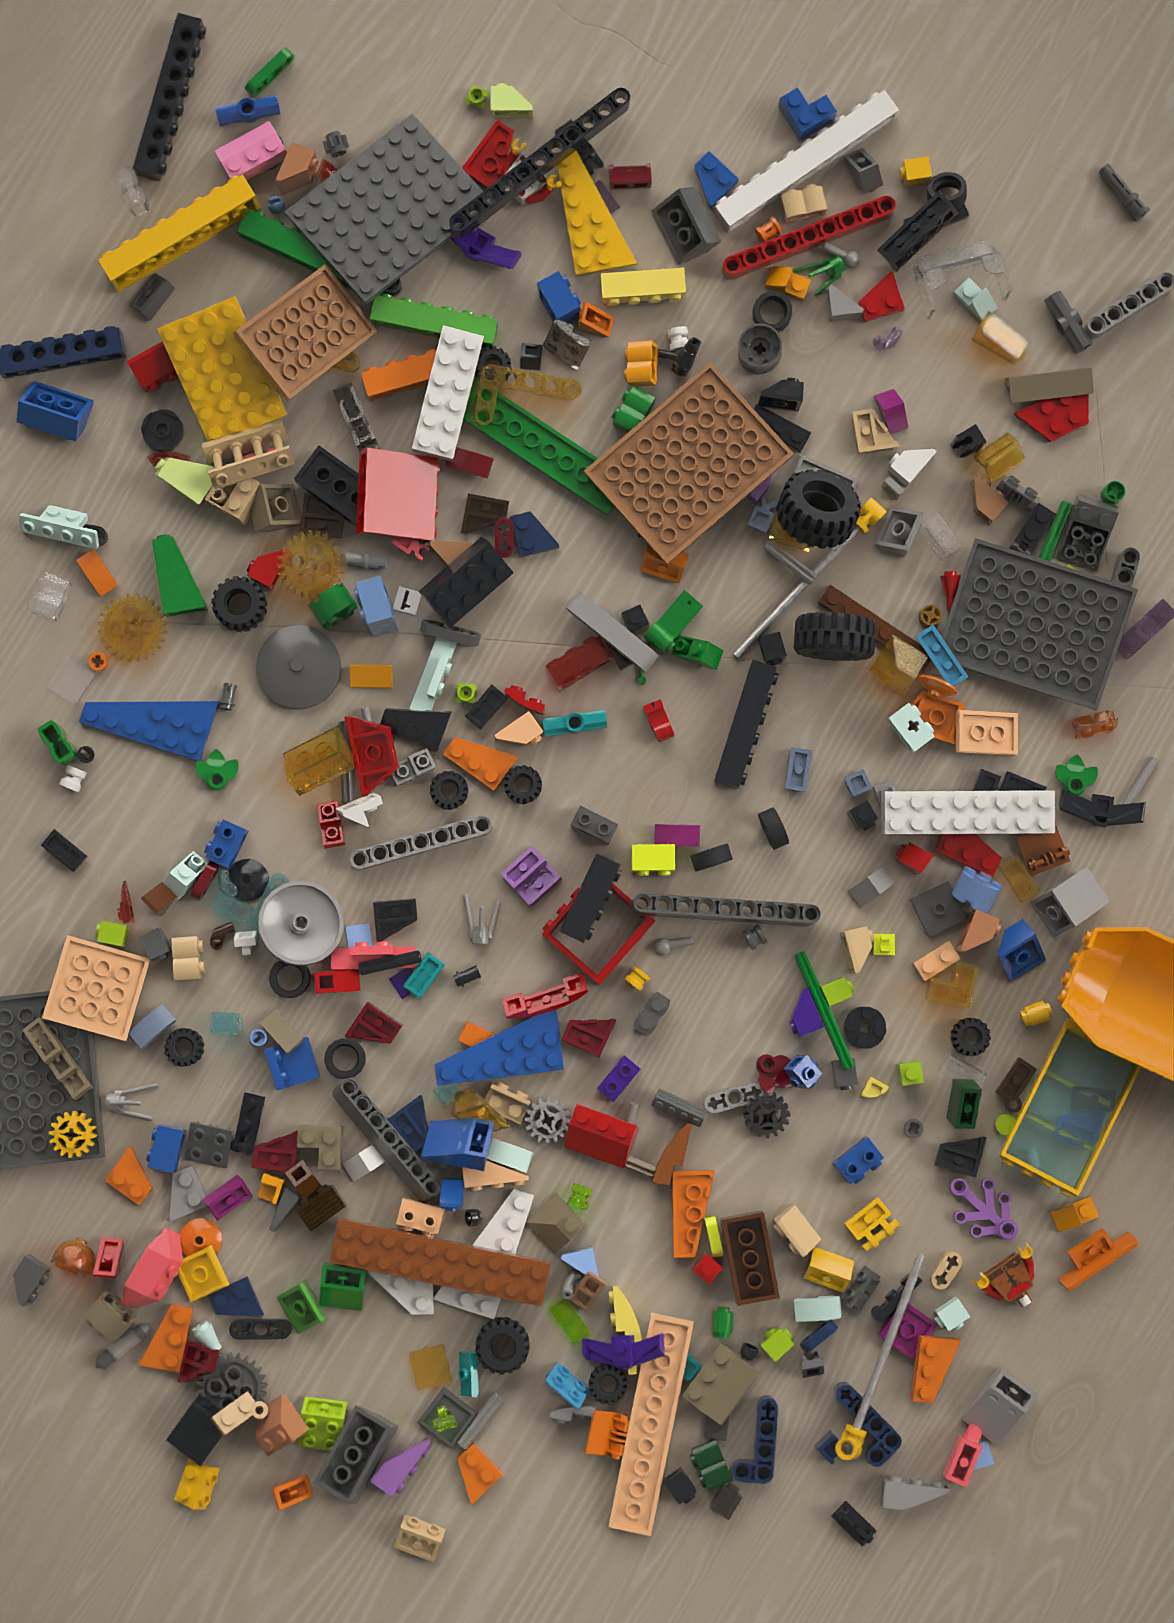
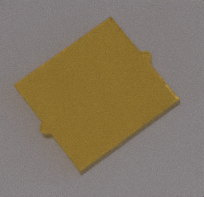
M444 1344L433 1347L425 1346L424 1349L409 1352L418 1390L432 1386L436 1388L440 1384L453 1381Z

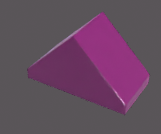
M895 389L874 396L889 434L908 428L904 402Z

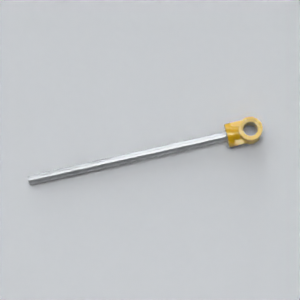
M872 497L860 509V516L849 539L843 544L833 547L811 570L816 576L825 569L859 531L866 534L869 531L867 526L870 524L873 527L887 512ZM802 580L733 654L740 659L809 584Z
M917 1253L854 1424H846L841 1440L836 1444V1453L843 1460L856 1459L862 1452V1444L867 1432L861 1429L925 1259L923 1254ZM847 1443L853 1446V1452L850 1455L845 1451Z

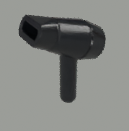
M695 337L691 338L679 353L658 349V357L673 360L672 371L678 376L685 377L694 364L701 341Z

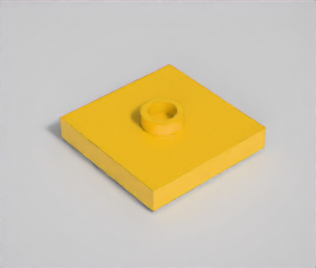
M212 1245L183 1258V1264L179 1269L178 1276L190 1302L229 1285Z

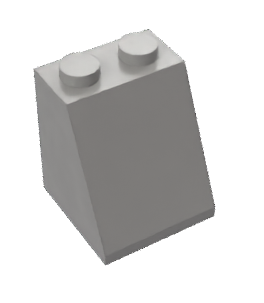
M1086 866L1030 902L1052 936L1055 937L1077 926L1110 901L1095 880L1094 875Z

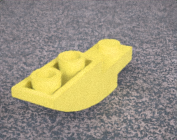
M613 1286V1291L609 1292L610 1305L614 1304L615 1313H610L611 1326H616V1332L625 1331V1334H621V1336L634 1335V1343L641 1341L642 1336L639 1324L629 1301L618 1286ZM636 1366L628 1369V1375L637 1374Z

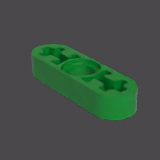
M287 47L280 50L248 81L245 91L252 97L259 95L292 63L295 55Z

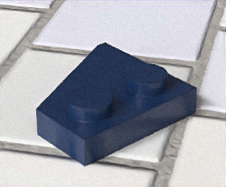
M531 511L510 516L513 522L520 558L559 548V543Z
M419 1095L387 1119L414 1152L424 1146L428 1133L422 1095Z

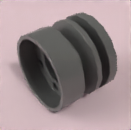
M754 324L746 328L738 342V358L742 366L749 372L765 374L778 365L782 354V339L779 333L772 326L766 324ZM758 347H762L764 351L761 355H757L756 350H758Z

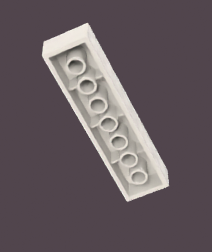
M881 791V834L1055 833V791Z

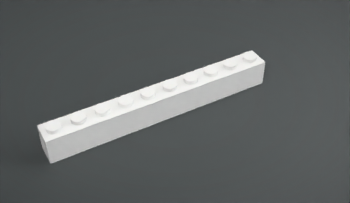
M885 90L879 94L878 92L874 93L868 98V102L863 105H856L846 117L844 115L840 116L833 126L820 130L817 133V137L812 140L810 138L805 140L800 145L801 148L796 151H789L779 163L773 162L767 167L766 172L754 175L750 179V183L745 186H738L728 198L726 196L722 197L716 202L714 213L728 232L732 231L780 198L785 190L796 187L895 119L899 109Z

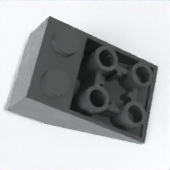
M1077 494L1057 559L1097 571L1119 514L1118 506Z

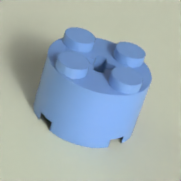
M965 866L953 888L952 895L963 903L966 901L971 904L970 907L988 913L1003 885L993 880L990 881L992 878L990 875L982 871L977 874L975 870Z

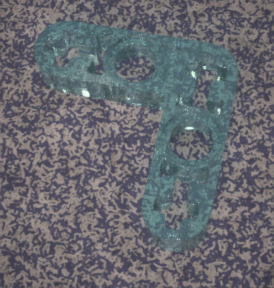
M282 873L272 875L257 908L224 894L218 895L214 899L213 907L218 913L258 930L256 919L263 902L271 893L269 892L270 888L272 890L276 888L277 884L274 883V880H279L280 877H283L282 881L288 883L289 879ZM226 898V903L233 906L234 902L237 903L233 908L232 915L229 914L231 910L224 907L220 910L219 900L223 901ZM240 907H246L248 910V916L244 919H240L237 916V910Z

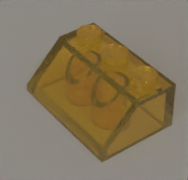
M339 726L283 753L286 780L299 796L355 769L353 755Z

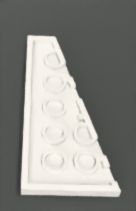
M513 1189L473 1245L515 1254L534 1195ZM442 1286L433 1299L494 1319L501 1298Z

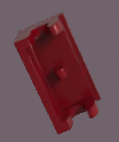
M646 163V165L613 167V164L609 165L610 190L651 188V163Z

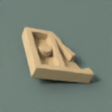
M873 409L851 413L858 454L899 447L898 442L892 438L887 427L879 420V416Z

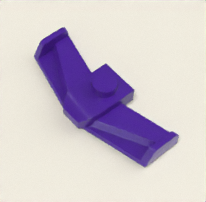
M478 227L474 234L470 232L467 236L460 239L451 238L465 253V256L474 262L483 261L503 268L513 269L522 256L518 250L515 251L494 245L495 237Z
M661 1333L635 1343L634 1335L611 1336V1344L582 1338V1354L589 1361L615 1366L618 1369H631L639 1364L665 1356L664 1334Z

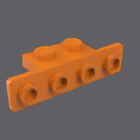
M1101 1228L1067 1251L1075 1268L1059 1278L1060 1283L1067 1291L1077 1288L1084 1281L1095 1276L1099 1271L1132 1251L1139 1245L1138 1240L1130 1232H1127L1112 1242L1106 1231Z

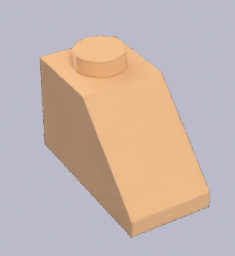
M528 711L494 736L497 741L524 746L531 743L534 746L543 739L541 736L544 734V731Z

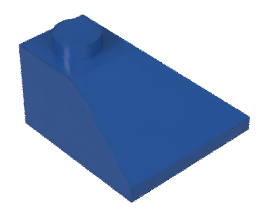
M1023 919L1004 931L997 954L1008 980L1012 982L1046 961L1036 933Z

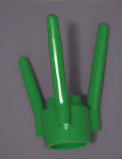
M837 256L833 259L830 257L824 261L795 268L792 273L824 265V267L808 274V277H812L826 271L828 276H833L815 292L817 296L835 280L841 278V273L846 270L842 258Z

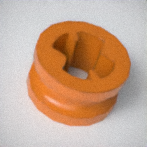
M94 652L89 656L88 664L93 670L102 671L108 666L109 660L104 653ZM97 656L104 660L103 665L100 664V667H96V663H93L94 658L97 659Z

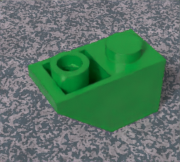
M679 635L672 655L696 665L717 670L724 650L709 641Z

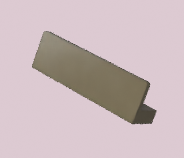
M1092 368L1005 377V384L1010 389L1011 403L1094 393Z

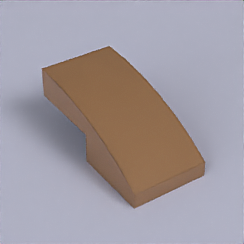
M588 1271L573 1291V1296L569 1300L587 1311L607 1282Z

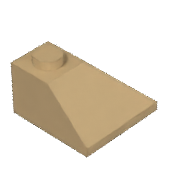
M867 926L840 933L851 974L860 972L872 948L871 942H874L872 930H868Z

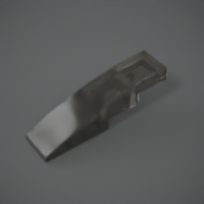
M352 383L333 390L359 453L366 448L380 449Z

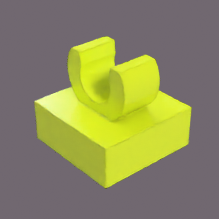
M873 934V955L894 956L895 934Z

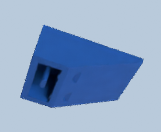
M478 1118L431 1121L421 1159L484 1171L493 1138L494 1122Z

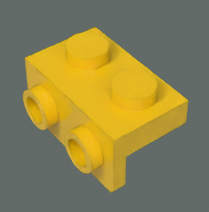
M188 1458L174 1500L191 1509L205 1510L211 1500V1494L218 1480L220 1468L208 1466L204 1463L199 1466Z

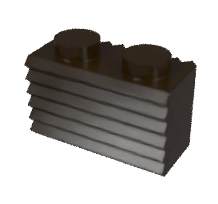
M327 1184L323 1185L315 1191L318 1194L316 1197L310 1199L308 1196L298 1203L300 1208L296 1212L310 1232L347 1206L333 1184L329 1187Z

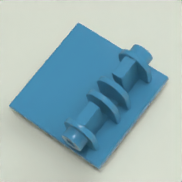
M557 1361L553 1369L547 1373L545 1382L575 1409L579 1410L590 1389L582 1380L577 1379L571 1374L566 1366L561 1365Z

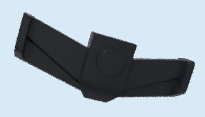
M1061 789L1058 807L1059 810L1088 821L1093 826L1105 828L1113 825L1143 823L1146 802L1113 805L1114 797L1092 794L1090 801L1065 789Z

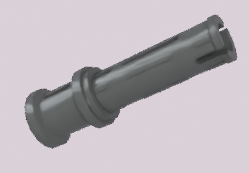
M1109 163L1100 169L1098 173L1123 201L1122 206L1128 208L1133 214L1135 221L1140 220L1150 211V208L1145 207L1140 201L1139 195L1135 192L1133 193L1126 186Z

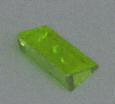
M563 1298L549 1308L573 1344L591 1333V1330L569 1299Z

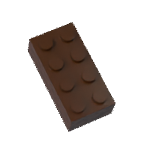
M760 1210L720 1218L737 1306L780 1298L764 1212Z

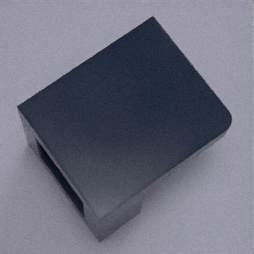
M830 1430L815 1446L828 1462L833 1465L835 1463L834 1458L838 1456L836 1444L839 1439Z

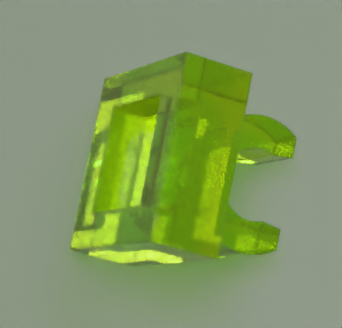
M446 1406L437 1408L439 1418L432 1419L437 1432L458 1426L454 1414L448 1415Z

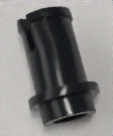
M475 965L460 973L457 971L453 977L457 987H464V984L481 978V975Z

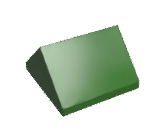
M306 1279L277 1296L297 1334L321 1323L327 1317L322 1307L319 1306V1302Z

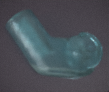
M218 869L219 890L227 897L232 898L236 896L238 890L229 880V869Z

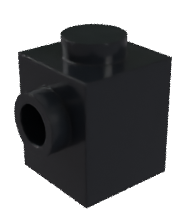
M868 800L846 812L856 830L863 828L866 831L875 826L873 821L878 819Z

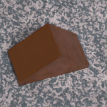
M161 882L146 893L141 900L156 914L163 916L177 896Z

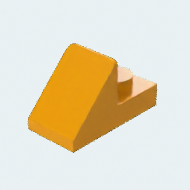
M772 266L765 287L804 301L811 279L792 273V267Z
M1091 1196L1050 1211L1058 1232L1080 1227L1082 1223L1099 1217Z

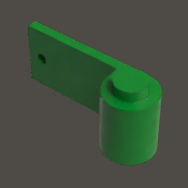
M684 590L661 618L650 627L643 638L662 654L665 651L669 653L676 645L674 640L703 608V605Z

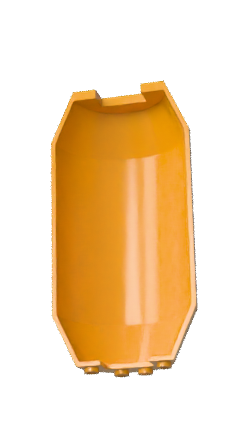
M1095 927L1091 932L1086 931L1079 951L1077 953L1074 952L1069 960V964H1071L1069 972H1065L1061 979V983L1064 985L1057 1001L1095 1046L1174 1081V939L1147 927Z

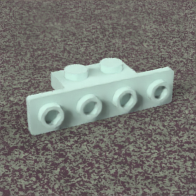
M49 505L40 517L24 513L19 515L22 532L92 549L99 547L97 531L84 528L88 521V516L85 513Z
M436 638L410 709L419 711L432 710L437 695L441 696L445 686L442 683L445 675H449L452 668L450 661L457 642Z

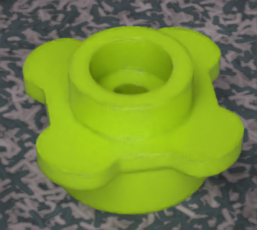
M471 86L465 102L467 105L472 104L478 109H482L485 106L484 101L489 96V93L480 87Z
M458 683L456 685L458 691L455 700L457 703L468 702L469 704H474L476 702L475 691L477 687L475 684Z

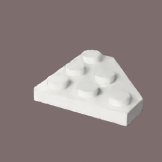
M368 1270V1273L412 1315L434 1314L433 1284Z

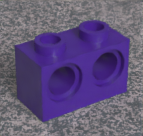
M623 1055L597 1089L614 1102L641 1069Z

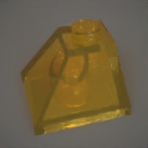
M892 634L870 670L886 686L904 696L928 656Z
M470 1088L456 1092L450 1113L456 1119L478 1118L493 1121L494 1132L510 1128V1123L476 1090Z

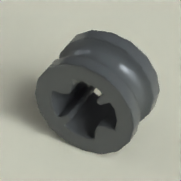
M917 1119L908 1120L904 1125L905 1134L911 1138L919 1137L923 1133L922 1123ZM914 1122V1125L916 1123L919 1125L918 1133L913 1135V1132L911 1134L908 1132L909 1124Z

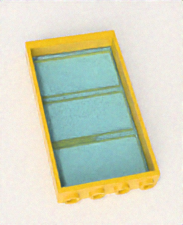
M1066 1019L998 1154V1157L1002 1158L1001 1162L1009 1167L1015 1165L1021 1168L1020 1172L1032 1178L1034 1175L1040 1178V1183L1052 1188V1186L1059 1188V1193L1066 1197L1079 1196L1141 1066L1095 1046L1072 1019Z

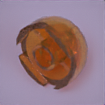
M76 1238L75 1241L67 1240L62 1242L55 1250L50 1262H56V1267L77 1275V1272L80 1271L84 1272L83 1277H90L96 1258L93 1250L87 1246L88 1242L81 1238Z

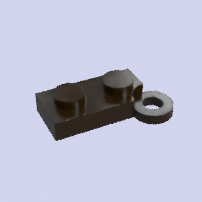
M1020 1057L1016 1059L995 1091L996 1094L1006 1099L1004 1106L1010 1113H1017L1021 1110L1022 1102L1018 1097L1037 1070ZM1012 1100L1017 1102V1107L1014 1109L1009 1106Z

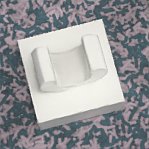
M257 931L236 932L234 946L242 947V955H251L252 946L257 944Z

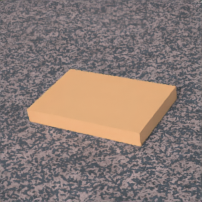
M957 710L956 753L1018 755V713Z

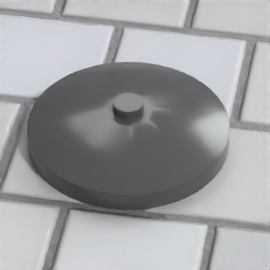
M291 625L274 632L263 643L257 656L256 673L262 689L274 702L290 709H307L322 703L333 693L340 679L341 661L335 645L323 632L310 626Z

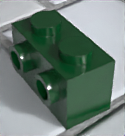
M953 1079L946 1118L954 1128L975 1129L982 1089L973 1079Z

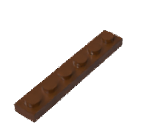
M831 584L818 603L832 613L855 614L874 620L876 624L875 641L921 672H924L931 659L918 642Z

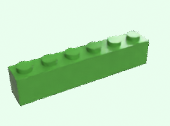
M381 294L374 298L370 315V322L373 325L440 338L444 325L484 336L481 346L483 348L488 346L493 348L498 320L491 315L484 314L481 317L467 310L457 312L448 306L438 308L433 307L434 305L428 302L418 304L413 303V300L408 298L394 299L389 294Z

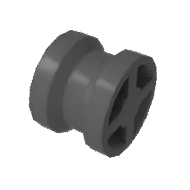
M758 924L750 931H743L744 937L752 950L756 949L759 944L764 945L768 943Z

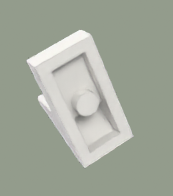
M373 792L336 808V811L346 818L369 827L364 812L376 810L377 806L383 804L381 796Z

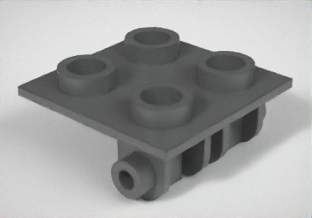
M1004 475L996 489L1001 491L1006 497L1014 490L1009 500L1013 498L1016 492L1019 493L1014 503L1016 504L1020 497L1023 496L1018 505L1026 511L1027 509L1032 511L1040 499L1037 496L1038 492L1031 487L1024 488L1021 486V481L1016 477Z
M198 1121L196 1123L190 1122L185 1160L227 1168L234 1131L231 1128H219L217 1125L214 1127L212 1124H200Z

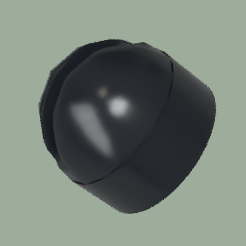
M82 746L78 749L77 757L81 762L89 763L94 759L95 754L90 746ZM82 749L85 750L91 756L87 758L83 753H81Z
M468 1209L465 1211L467 1226L472 1227L481 1223L483 1219L479 1216L481 1211L478 1209Z
M743 1343L740 1355L746 1361H752L757 1356L759 1349L752 1344Z

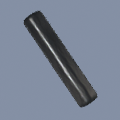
M419 950L361 962L359 963V971L361 975L420 963L422 960Z

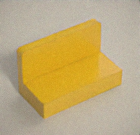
M814 1247L803 1279L844 1293L851 1280L854 1261Z

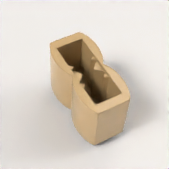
M810 184L805 186L803 190L792 188L785 190L784 194H781L780 203L785 223L823 216L827 212L822 186Z
M199 936L172 938L174 980L202 979V974H205L204 961L201 962L200 953H204L203 940H199Z

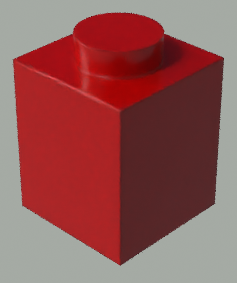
M706 1252L692 1267V1270L708 1284L723 1269L722 1265Z

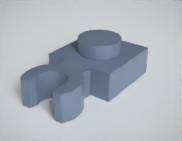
M767 494L762 496V507L755 506L747 523L748 527L764 534L767 533L775 515L769 511L775 508L777 504L776 498L772 504H767L765 502Z

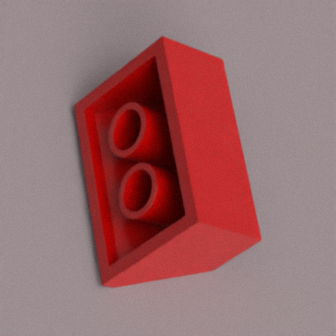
M163 341L127 360L129 367L145 393L155 392L161 387V384L167 381L172 382L178 378V374Z
M576 1104L569 1123L564 1147L625 1169L639 1128L637 1125Z

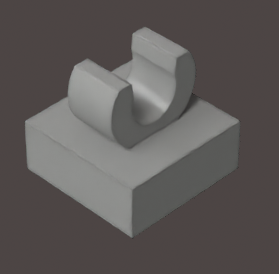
M894 780L873 787L880 807L881 791H897Z

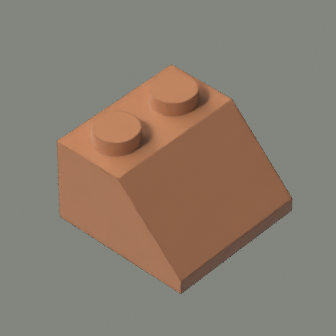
M291 142L276 177L281 194L285 195L311 184L314 178L318 177L320 166L314 150Z
M979 910L969 911L955 951L963 952L992 940L994 936L997 937L1001 929L1000 919Z
M285 1393L266 1404L268 1413L265 1418L261 1420L256 1419V1440L267 1457L292 1443L309 1429ZM260 1408L257 1414H262L263 1409Z

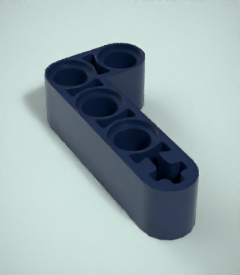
M840 1382L835 1386L834 1394L838 1401L856 1418L855 1407L857 1404L862 1403L863 1397L848 1382ZM842 1389L848 1390L847 1392L853 1398L851 1402L846 1396H842L840 1392ZM870 1405L863 1426L875 1439L865 1449V1457L872 1466L879 1467L900 1448L902 1439L898 1432ZM874 1419L881 1421V1425L877 1429L870 1428V1423ZM893 1434L896 1436V1441L890 1445L886 1444V1437ZM874 1450L881 1451V1456L877 1460L870 1458Z
M770 1395L760 1397L757 1403L753 1459H737L732 1463V1474L739 1482L766 1484L773 1479L778 1404ZM769 1401L773 1407L769 1408V1417H766V1410L762 1406L766 1405ZM764 1423H769L772 1425V1429L768 1433H762L760 1431L761 1426ZM768 1445L770 1452L767 1455H761L759 1453L761 1446ZM738 1466H746L747 1472L744 1475H738L736 1473ZM759 1468H768L769 1472L767 1476H758L757 1472Z

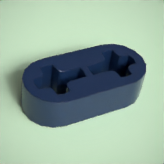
M832 1319L827 1320L804 1338L799 1345L808 1353L832 1335L838 1327Z

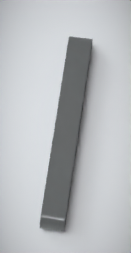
M650 893L636 895L630 905L632 912L639 916L811 926L821 917L819 907L813 904ZM637 900L645 901L646 909L638 908ZM658 901H664L667 904V910H660ZM680 902L688 905V912L680 910ZM700 904L708 905L709 913H703L700 910ZM722 905H727L730 908L729 915L721 911ZM742 907L750 908L751 916L744 915ZM769 908L772 911V917H766L763 909ZM785 909L792 911V919L785 917ZM808 910L813 913V920L806 918L805 911Z

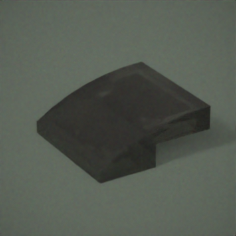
M555 318L543 342V346L555 358L578 370L592 340L572 333L573 325Z

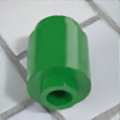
M717 1306V1310H713L711 1332H713L714 1338L730 1339L734 1320V1312L730 1311V1307Z

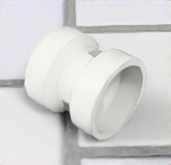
M684 326L674 327L667 331L668 338L671 339V352L679 353L687 343L689 333L688 328Z
M67 765L65 769L66 774L64 778H61L59 785L79 792L81 780L85 779L87 773Z

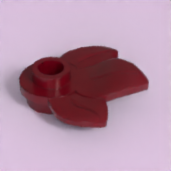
M765 1054L757 1059L756 1068L760 1073L758 1082L764 1092L767 1091L768 1094H771L775 1087H791L790 1077L783 1070L791 1061L787 1056L778 1055L773 1057ZM764 1062H767L769 1064L768 1069H765L763 1067Z

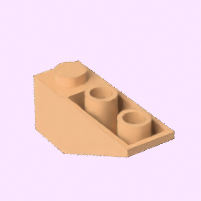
M487 1160L484 1171L462 1167L465 1188L470 1187V1191L483 1190L482 1186L491 1185V1188L504 1187V1183L512 1182L513 1186L524 1185L525 1180H529V1175Z

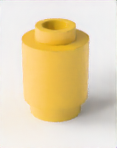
M1043 1000L1023 1007L1024 1010L1019 1011L1025 1027H1033L1051 1020L1050 1015H1053L1049 1003L1045 1004Z

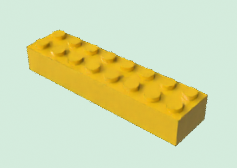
M243 174L239 177L234 176L224 186L213 188L207 196L196 198L185 209L180 208L176 210L173 216L168 219L163 218L155 224L156 226L151 229L142 230L134 239L123 241L117 249L103 253L98 261L119 293L243 219L247 209L253 212L254 210H260V205Z

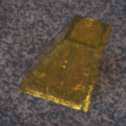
M989 311L971 339L1015 365L1017 360L1022 361L1028 351L1025 349L1028 342Z

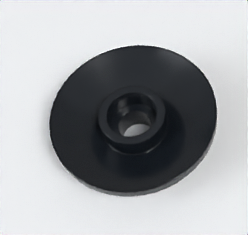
M243 859L234 863L231 869H229L226 879L227 887L237 899L253 901L260 898L266 892L269 885V875L266 868L260 862L253 859ZM245 876H249L251 879L247 884L243 882Z

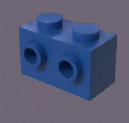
M224 819L221 823L218 822L213 831L216 835L212 842H208L204 853H206L205 858L231 869L249 831Z
M866 1136L833 1161V1164L849 1184L852 1182L857 1184L865 1178V1172L869 1169L872 1171L877 1169L882 1164L881 1160L884 1157L869 1137Z

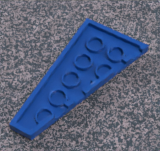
M219 701L85 702L79 723L200 761L219 706Z
M557 1010L533 1016L434 1064L436 1086L564 1070Z

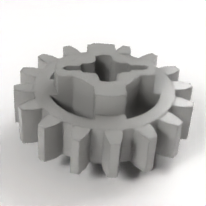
M550 1096L547 1097L546 1102L539 1098L538 1105L533 1102L531 1105L534 1109H527L526 1112L530 1114V1117L525 1118V1121L530 1122L526 1129L533 1130L531 1137L537 1134L538 1141L540 1142L542 1138H545L546 1143H549L550 1138L557 1142L558 1135L564 1137L565 1135L562 1131L568 1130L566 1123H569L571 1120L566 1118L570 1111L563 1110L566 1104L558 1105V1098L551 1102ZM547 1105L556 1107L559 1112L549 1111ZM540 1109L541 1116L538 1120L534 1121L535 1112ZM544 1110L549 1117H554V1120L551 1121L552 1129H550L547 1123L543 1124L542 1122L545 1119ZM563 1119L560 1129L556 1131V1122ZM543 1127L548 1130L549 1134H543L537 1128Z

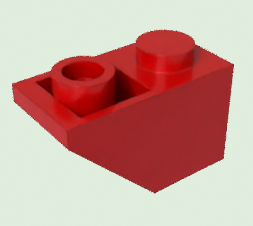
M359 970L314 972L316 994L361 991Z

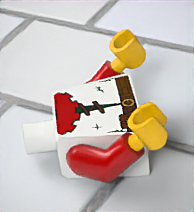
M519 138L512 141V150H510L504 162L502 176L527 158L524 153H519V151L524 150L527 146L526 143H523L521 148L517 146ZM521 173L519 176L521 178H527L529 175L527 173ZM544 175L514 199L521 205L543 202L553 192V188L561 187L562 182L558 181L554 185L553 180L557 175H550L548 178ZM509 185L504 186L506 188V191H510L513 189V187Z

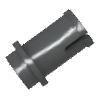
M224 683L222 698L218 704L220 709L232 711V708L235 707L233 702L237 685Z

